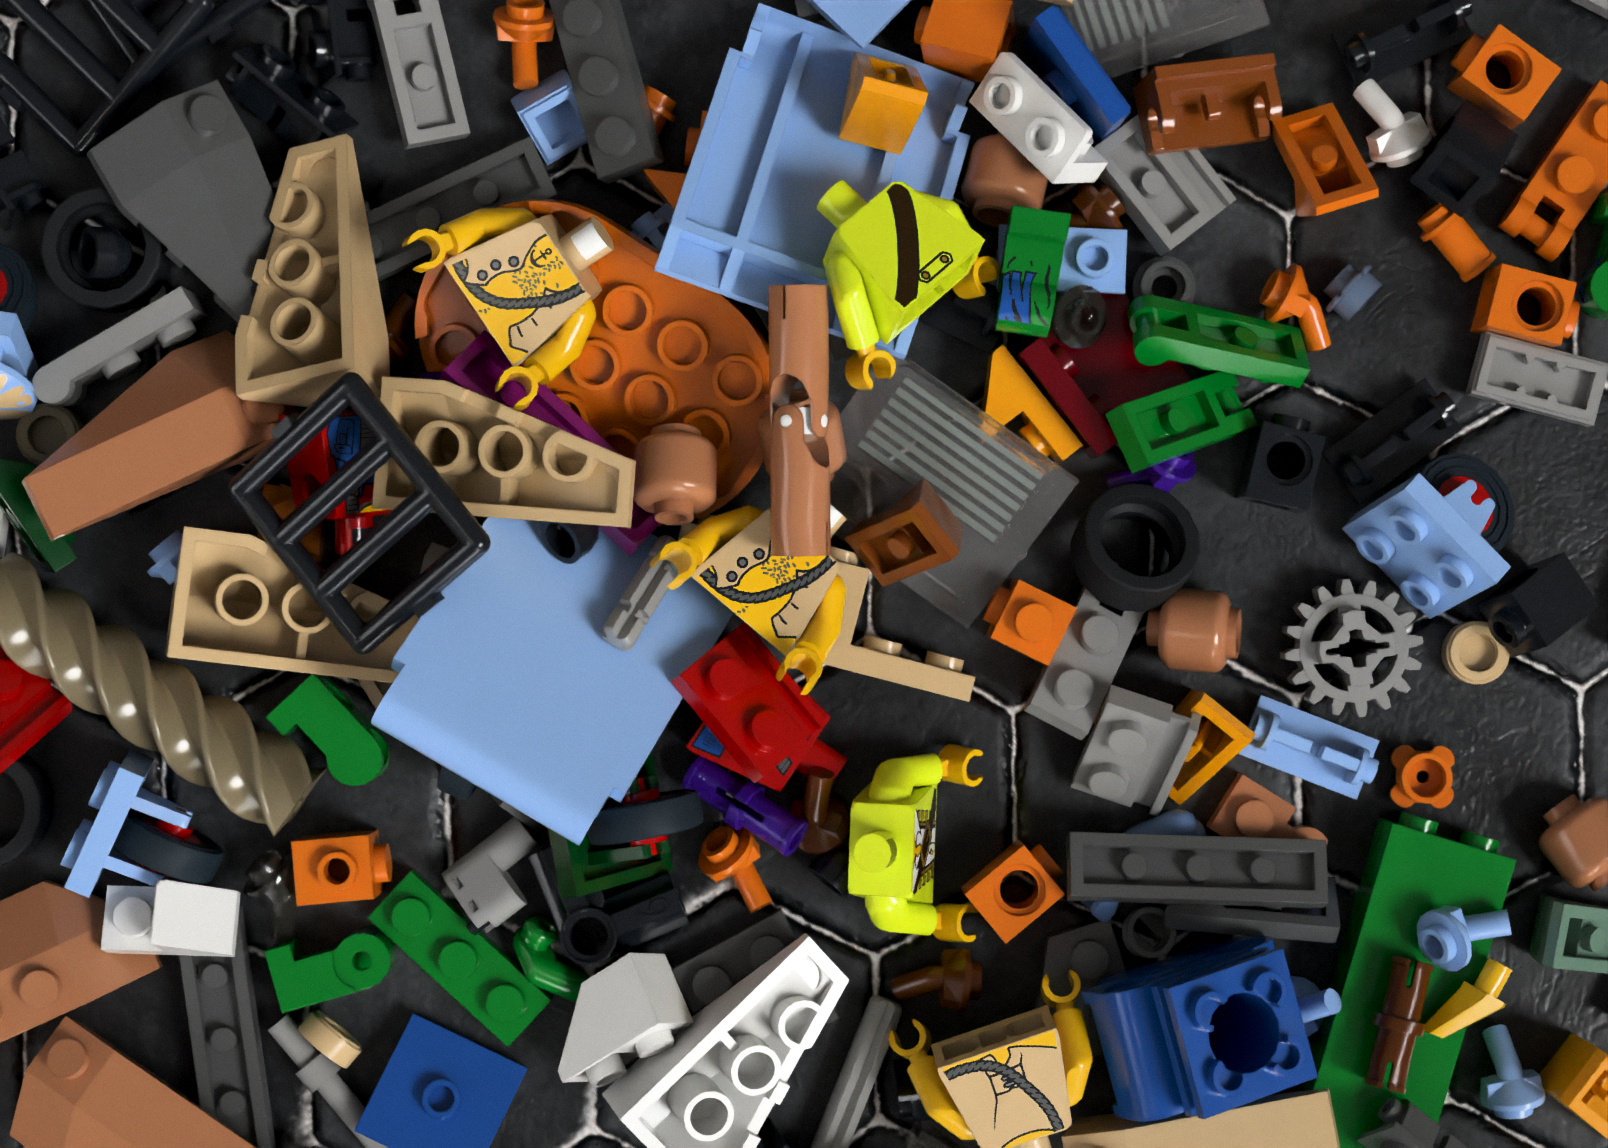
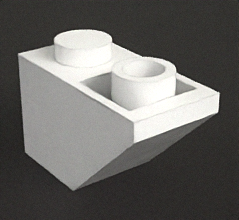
M628 953L581 983L558 1067L562 1083L590 1082L592 1088H597L615 1082L627 1073L626 1064L637 1057H652L671 1048L675 1044L673 1035L694 1023L665 954Z

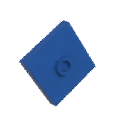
M1053 4L1035 17L1021 48L1042 75L1045 84L1091 127L1094 140L1092 146L1094 148L1119 128L1130 114L1131 107L1058 6L1055 7Z
M413 1013L354 1131L388 1148H490L528 1068Z

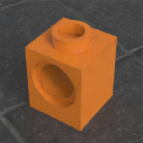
M1498 24L1482 38L1473 33L1466 40L1450 63L1458 72L1446 88L1464 101L1465 99L1469 100L1509 129H1513L1526 120L1562 68L1504 26ZM1488 61H1498L1508 69L1511 78L1508 89L1495 87L1488 80L1486 75V64Z
M1503 263L1488 269L1485 272L1470 332L1477 334L1491 332L1548 348L1560 346L1563 338L1568 339L1572 335L1577 324L1580 304L1578 301L1573 300L1577 282ZM1522 293L1534 296L1541 306V317L1535 326L1524 322L1518 314L1517 302Z
M1018 839L962 885L961 889L1006 944L1065 895L1055 883V880L1064 872L1040 844L1029 851ZM1012 871H1026L1034 879V888L1031 895L1026 900L1018 903L1008 902L1003 899L1000 894V885L1003 878Z

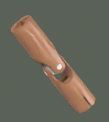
M828 285L768 286L770 426L773 433L770 455L771 555L793 557L831 555L829 447L826 442V433L829 426ZM798 380L803 383L810 399V404L803 405L802 407L789 404L791 392Z

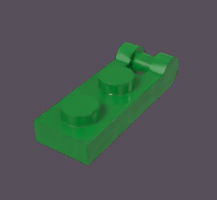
M1155 295L1139 296L1128 305V321L1130 329L1134 332L1132 339L1136 359L1146 366H1156L1172 360L1194 365L1202 370H1218L1250 377L1262 383H1277L1296 388L1301 387L1310 372L1301 329L1298 327L1276 322L1271 323L1267 320Z
M1219 371L1124 403L1105 413L1131 473L1141 471L1217 442L1232 439L1254 429L1257 426V421L1251 408L1244 410L1235 391V388L1240 386L1236 375Z

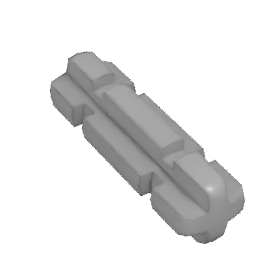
M662 535L658 537L648 557L641 564L621 596L618 605L613 609L601 630L602 638L619 650L628 651L632 649L644 626L648 623L669 589L667 585L678 574L676 566L668 560H661L653 568L649 565L650 560L666 544L677 542L671 536Z

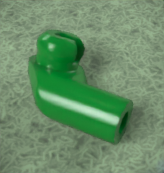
M542 916L528 918L523 927L516 929L513 938V948L526 979L531 984L576 1004L581 983L589 979L590 975L557 961L551 947L556 938V929L551 921Z

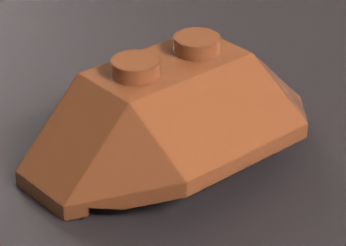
M45 880L1 900L0 1043L83 1006L163 967L159 956L153 954L106 953L100 950L106 899L93 894L88 898L64 888V885Z

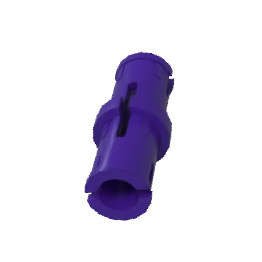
M701 756L692 763L683 778L682 789L697 790L700 799L725 815L726 824L735 830H741L744 827L779 850V853L783 856H790L805 837L809 823L804 819H799L766 797L765 788L757 782L749 781L745 783L714 762ZM726 792L729 793L730 795H732L735 799H737V800L740 801L741 803H743V804L749 806L750 808H752L753 810H755L756 812H758L759 814H761L762 816H764V819L761 818L760 816H758L757 814H755V812H753L752 810H750V809L747 808L746 806H743L742 804L738 803L737 801H735L734 799H732L731 797H729V796L726 794Z

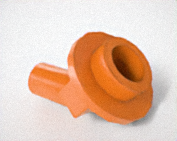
M506 0V5L496 8L493 13L497 38L500 41L512 42L514 88L532 90L538 87L537 42H552L555 21L552 10L545 7L543 0Z
M1293 263L1284 272L1276 269L1267 280L1260 295V304L1266 306L1264 319L1275 323L1296 315L1307 351H1319L1330 346L1331 339L1318 299L1309 292L1302 267Z
M729 825L720 826L711 831L702 843L698 858L701 872L715 882L732 876L750 913L756 912L773 902L753 864L754 861L761 857L759 843L753 834L744 827L741 830H735Z

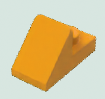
M1001 345L988 357L979 428L992 436L1018 415L1025 423V426L1018 432L1033 453L1040 460H1044L1050 455L1056 464L1063 462L1082 447L1083 444L1007 348ZM978 436V443L982 444L984 440Z

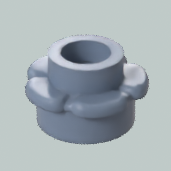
M1349 263L1323 291L1332 299L1326 306V311L1329 313L1334 310L1346 322L1349 321L1383 285L1369 272L1373 266L1366 264L1359 272Z

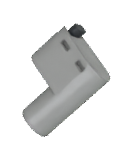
M512 817L442 872V877L471 919V922L466 927L475 936L483 929L488 933L494 927H498L527 904L525 896L507 870L539 846L540 841L533 830L516 817Z

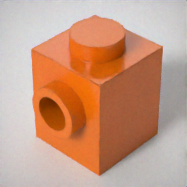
M933 0L931 7L923 5L915 25L914 43L920 44L924 63L962 78L981 83L999 54L1010 52L1017 30L1013 1Z
M1013 579L1008 589L1000 585L997 587L985 610L982 620L990 623L985 636L1041 664L1049 666L1077 607L1020 579Z
M378 829L305 835L291 841L297 906L375 899L384 892L383 882H391V851L388 843H379Z

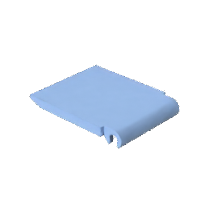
M759 2L742 51L730 47L654 271L768 311V286L828 285L822 260L837 228L816 209L821 198L834 184L844 180L867 202L892 182H904L915 191L953 200L970 140V135L959 132L968 110L965 104L975 82L871 43L862 50L841 32ZM855 52L917 68L928 91L925 106L901 155L838 139L850 69ZM828 286L829 334L845 339ZM919 317L887 345L879 339L875 344L876 350L886 351L892 356L904 360Z
M487 517L482 528L490 537L491 544L489 550L441 591V594L445 597L443 601L420 617L393 658L391 669L399 674L377 707L371 724L579 846L607 798L611 797L621 803L682 701V695L673 686L671 681L714 647L734 612L690 577L679 588L667 590L632 649L628 651L619 650L602 638L601 630L613 609L618 605L621 596L641 564L648 557L658 537L651 533L634 553L629 556L599 529L598 540L592 550L575 563L566 564L556 559L546 548L541 536V524L543 521Z

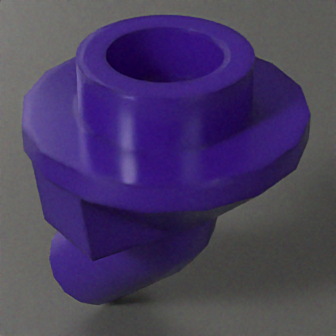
M1193 452L1135 473H1131L1130 469L1106 474L1109 488L1125 483L1152 485L1168 493L1177 483L1189 482L1196 474V464L1193 460Z

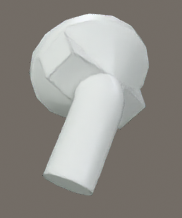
M1368 79L1361 83L1354 91L1353 96L1379 125L1377 130L1366 137L1370 159L1374 162H1386V165L1391 168L1405 166L1419 159L1424 153L1423 147L1432 139L1430 129L1427 128L1421 114L1411 111L1402 114L1400 109L1374 79Z

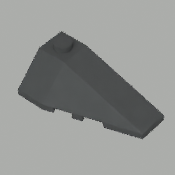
M218 80L161 101L91 148L87 156L118 210L135 226L141 223L168 249L165 255L180 269L184 265L189 268L214 292V301L239 323L241 315L249 316L258 285L251 279L257 259L265 260L275 225L270 221L269 216L275 196L250 134Z

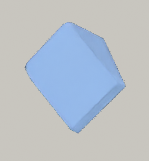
M562 69L538 82L537 88L524 90L511 99L513 107L547 165L588 143L570 76L566 70Z

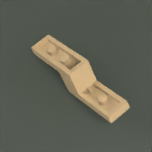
M708 514L699 518L697 524L688 523L681 525L678 541L706 518L713 515ZM831 546L830 556L842 565L837 574L843 579L847 587L841 632L822 664L969 702L976 677L962 672L964 664L962 659L927 651L925 662L901 657L900 653L903 644L870 635H865L863 646L851 644L870 569L857 566L859 556L855 552Z

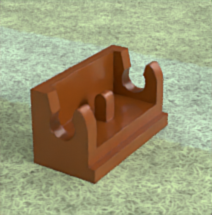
M1274 53L1153 67L1133 88L1147 156L1261 142L1271 136L1269 121L1281 120L1282 101L1274 69L1277 65Z

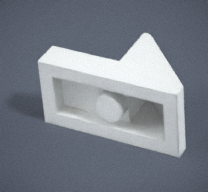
M157 880L156 887L107 885L100 950L106 953L235 957L241 893L235 890L171 880Z

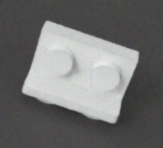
M1000 53L969 102L1052 184L1094 183L1109 162L1091 146L1094 142L1091 127L1014 53Z

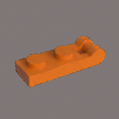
M1599 80L1592 85L1497 226L1513 238L1520 234L1536 245L1534 252L1549 263L1553 262L1566 247L1573 235V231L1608 182V84ZM1540 201L1558 212L1551 224L1534 213Z

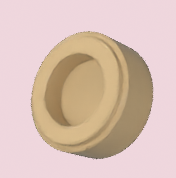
M1465 621L1457 624L1447 633L1441 647V657L1446 670L1457 680L1470 684H1486L1497 679L1506 669L1510 658L1506 648L1492 636L1488 622Z
M319 1010L312 1011L298 1027V1031L308 1042L334 1063L345 1069L351 1065L362 1051L361 1044L346 1029Z

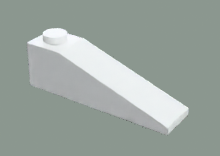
M805 933L692 1016L694 1023L673 1035L675 1044L671 1048L652 1057L639 1058L627 1069V1073L622 1078L616 1080L602 1095L618 1118L647 1148H756L761 1140L757 1135L773 1105L775 1103L781 1104L790 1088V1085L787 1083L788 1078L803 1051L811 1048L815 1043L849 979Z

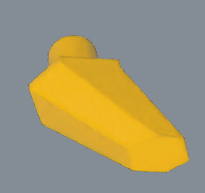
M1488 958L1474 985L1464 981L1457 992L1425 1023V1032L1445 1038L1504 1008L1506 1004L1497 998L1512 970Z

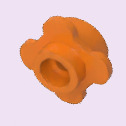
M1401 745L1392 752L1390 760L1396 768V784L1390 789V797L1396 805L1408 808L1414 803L1431 804L1433 807L1441 809L1452 802L1454 791L1451 788L1453 783L1451 767L1454 765L1455 759L1453 753L1448 748L1437 745L1430 751H1415L1409 745ZM1420 771H1425L1428 775L1427 780L1423 783L1417 780V774Z

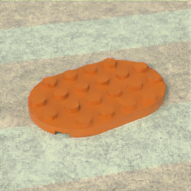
M529 199L496 207H524L532 212L536 218L552 214L565 233H568L591 216L595 217L604 226L615 248L589 266V269L602 288L600 294L592 301L596 309V319L580 356L546 386L615 450L633 459V450L636 444L643 437L650 435L652 428L658 425L681 423L698 428L701 431V435L716 447L717 498L706 511L695 514L694 519L711 514L727 504L752 480L764 462L757 420L765 410L770 408L769 345L756 322L734 299L654 271L660 250L593 209L580 204L553 199ZM447 252L441 264L425 273L416 302L415 339L419 338L421 354L427 372L442 373L484 330L491 335L444 265L445 261L453 257Z

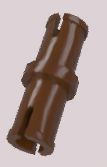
M1392 955V965L1381 1012L1374 1011L1371 1024L1378 1027L1367 1075L1364 1076L1363 1083L1382 1088L1387 1064L1392 1062L1387 1088L1389 1091L1405 1094L1407 1089L1405 1085L1416 1037H1424L1426 1024L1420 1022L1434 965L1415 960L1410 985L1406 986L1411 960Z

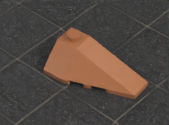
M225 330L168 353L22 480V484L50 540L53 541L254 458L274 439L270 431L279 423V414L297 413L293 405L242 400L236 395L235 336L228 330Z
M68 1016L63 1018L25 1070L10 1130V1136L26 1148H258L94 1030Z

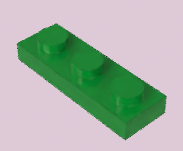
M412 869L368 917L374 925L507 1047L511 1045L553 998L548 991L531 984L526 979L522 967L483 931L479 932L476 936L471 934L466 927L471 920L415 869Z

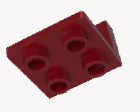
M1097 294L1049 331L1047 338L1037 339L1014 358L1083 444L1081 448L1090 460L1099 457L1117 443L1105 413L1124 403L1190 381L1187 373L1176 361L1168 360L1160 365L1146 366L1136 359L1132 343L1134 332L1130 329L1127 308L1131 301L1126 294Z

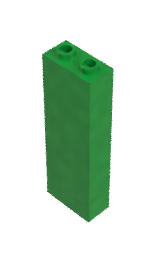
M1402 811L1398 823L1379 817L1328 988L1334 989L1339 994L1342 1004L1339 1013L1324 1017L1320 1028L1314 1033L1310 1049L1318 1077L1299 1084L1297 1090L1298 1092L1329 1088L1340 1148H1365L1356 1139L1359 1134L1382 1127L1384 1121L1378 1118V1111L1381 1105L1390 1097H1395L1399 1101L1408 1099L1414 1106L1438 1124L1467 1027L1445 1038H1440L1428 1032H1424V1037H1416L1405 1085L1407 1089L1404 1094L1389 1091L1387 1088L1392 1062L1387 1064L1382 1088L1363 1083L1364 1076L1367 1075L1378 1027L1371 1024L1374 1011L1381 1012L1392 965V955L1411 960L1406 986L1410 985L1415 960L1434 965L1420 1019L1422 1023H1426L1457 992L1464 981L1474 985L1487 961L1493 938L1471 941L1472 956L1468 965L1458 971H1446L1430 962L1421 952L1417 937V923L1420 916L1426 912L1445 905L1461 908L1463 916L1502 910L1517 860L1497 853L1500 844L1499 840L1462 830L1459 841L1436 835L1438 822Z

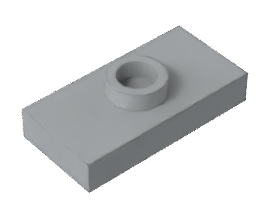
M1484 332L1480 336L1465 395L1590 427L1595 424L1608 375V363L1499 334Z

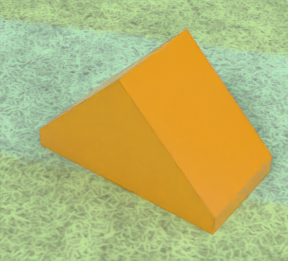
M855 52L850 69L838 139L901 155L928 96V91L917 68Z
M1194 689L1189 691L1173 711L1186 717H1190L1192 712L1201 714L1198 734L1168 795L1179 805L1186 801L1245 748L1255 736L1251 729L1209 695Z
M1571 1033L1539 1074L1543 1090L1608 1140V1054L1576 1034Z

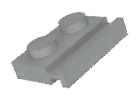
M1138 115L1094 147L1109 162L1099 178L1117 196L1126 213L1161 258L1236 200V197L1198 149L1147 156Z
M1111 685L1074 770L1071 788L1131 807L1133 802L1149 806V814L1159 816L1198 734L1201 714L1192 712L1190 717H1186L1172 712L1173 705Z

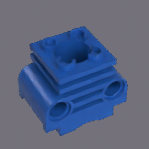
M1240 936L1220 944L1205 943L1179 952L1166 959L1098 980V986L1081 991L1084 1004L1091 1006L1117 1103L1112 1104L1115 1117L1146 1122L1168 1118L1185 1112L1186 1116L1198 1115V1118L1206 1119L1318 1077L1283 948H1275L1273 938L1270 936Z

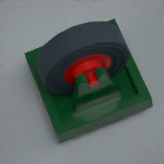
M650 752L621 803L611 797L607 798L579 846L548 828L561 898L580 897L672 871L671 846L667 835L685 831L703 823V810L698 791L680 789L659 792L658 777L655 774L652 753Z

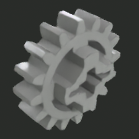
M1337 579L1335 595L1333 596L1324 586H1316L1312 589L1313 598L1316 602L1313 607L1298 602L1292 607L1295 613L1302 619L1299 626L1287 625L1282 627L1281 632L1295 639L1294 648H1288L1280 652V659L1296 661L1298 669L1294 670L1287 677V680L1290 684L1294 685L1306 682L1310 685L1303 698L1309 704L1314 705L1326 696V713L1339 716L1344 709L1345 703L1348 702L1353 716L1366 717L1367 701L1370 700L1379 709L1387 710L1391 707L1387 691L1392 689L1401 693H1408L1411 689L1408 683L1401 677L1404 670L1421 669L1422 663L1408 657L1409 648L1423 644V637L1407 634L1405 629L1416 618V615L1413 611L1396 613L1393 610L1400 596L1396 592L1388 591L1380 596L1379 599L1375 598L1377 590L1376 582L1363 580L1357 594L1354 593L1350 579ZM1361 606L1375 613L1383 621L1388 631L1378 632L1366 622L1365 611H1361ZM1331 612V624L1319 639L1312 640L1314 630L1320 620ZM1350 636L1353 639L1362 640V642L1376 643L1374 647L1363 648V651L1354 653L1352 659L1351 657L1340 656V654L1326 652L1327 649L1339 648V644L1349 642ZM1390 656L1386 669L1373 682V670L1384 657ZM1314 664H1326L1337 673L1338 684H1341L1342 690L1327 683L1320 676Z

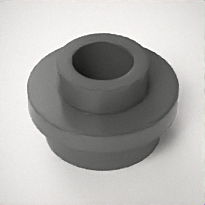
M1158 256L1146 261L1136 271L1132 281L1133 300L1143 295H1154L1152 292L1153 281L1156 278L1164 277L1170 280L1174 286V294L1171 299L1192 304L1196 294V281L1191 269L1183 261L1171 256H1163L1162 258Z

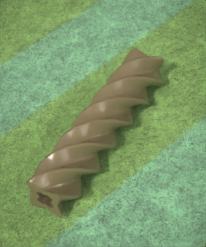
M10 552L0 560V645L6 655L17 666L30 674L45 679H53L59 691L70 702L83 710L107 716L113 728L124 739L138 747L160 752L166 764L178 776L190 783L213 788L220 801L231 812L243 819L267 824L273 837L285 824L292 822L327 767H308L301 749L286 735L283 736L274 731H255L249 714L235 700L220 695H202L196 678L181 663L166 659L149 660L143 642L128 627L111 623L95 624L88 603L77 592L67 588H42L35 567L23 555Z

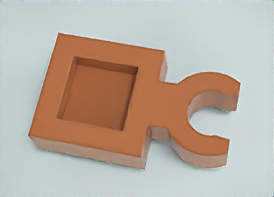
M1241 773L1237 774L1206 824V827L1223 837L1326 840V845L1328 843L1325 835L1313 827L1307 825L1292 827L1287 824L1296 807Z

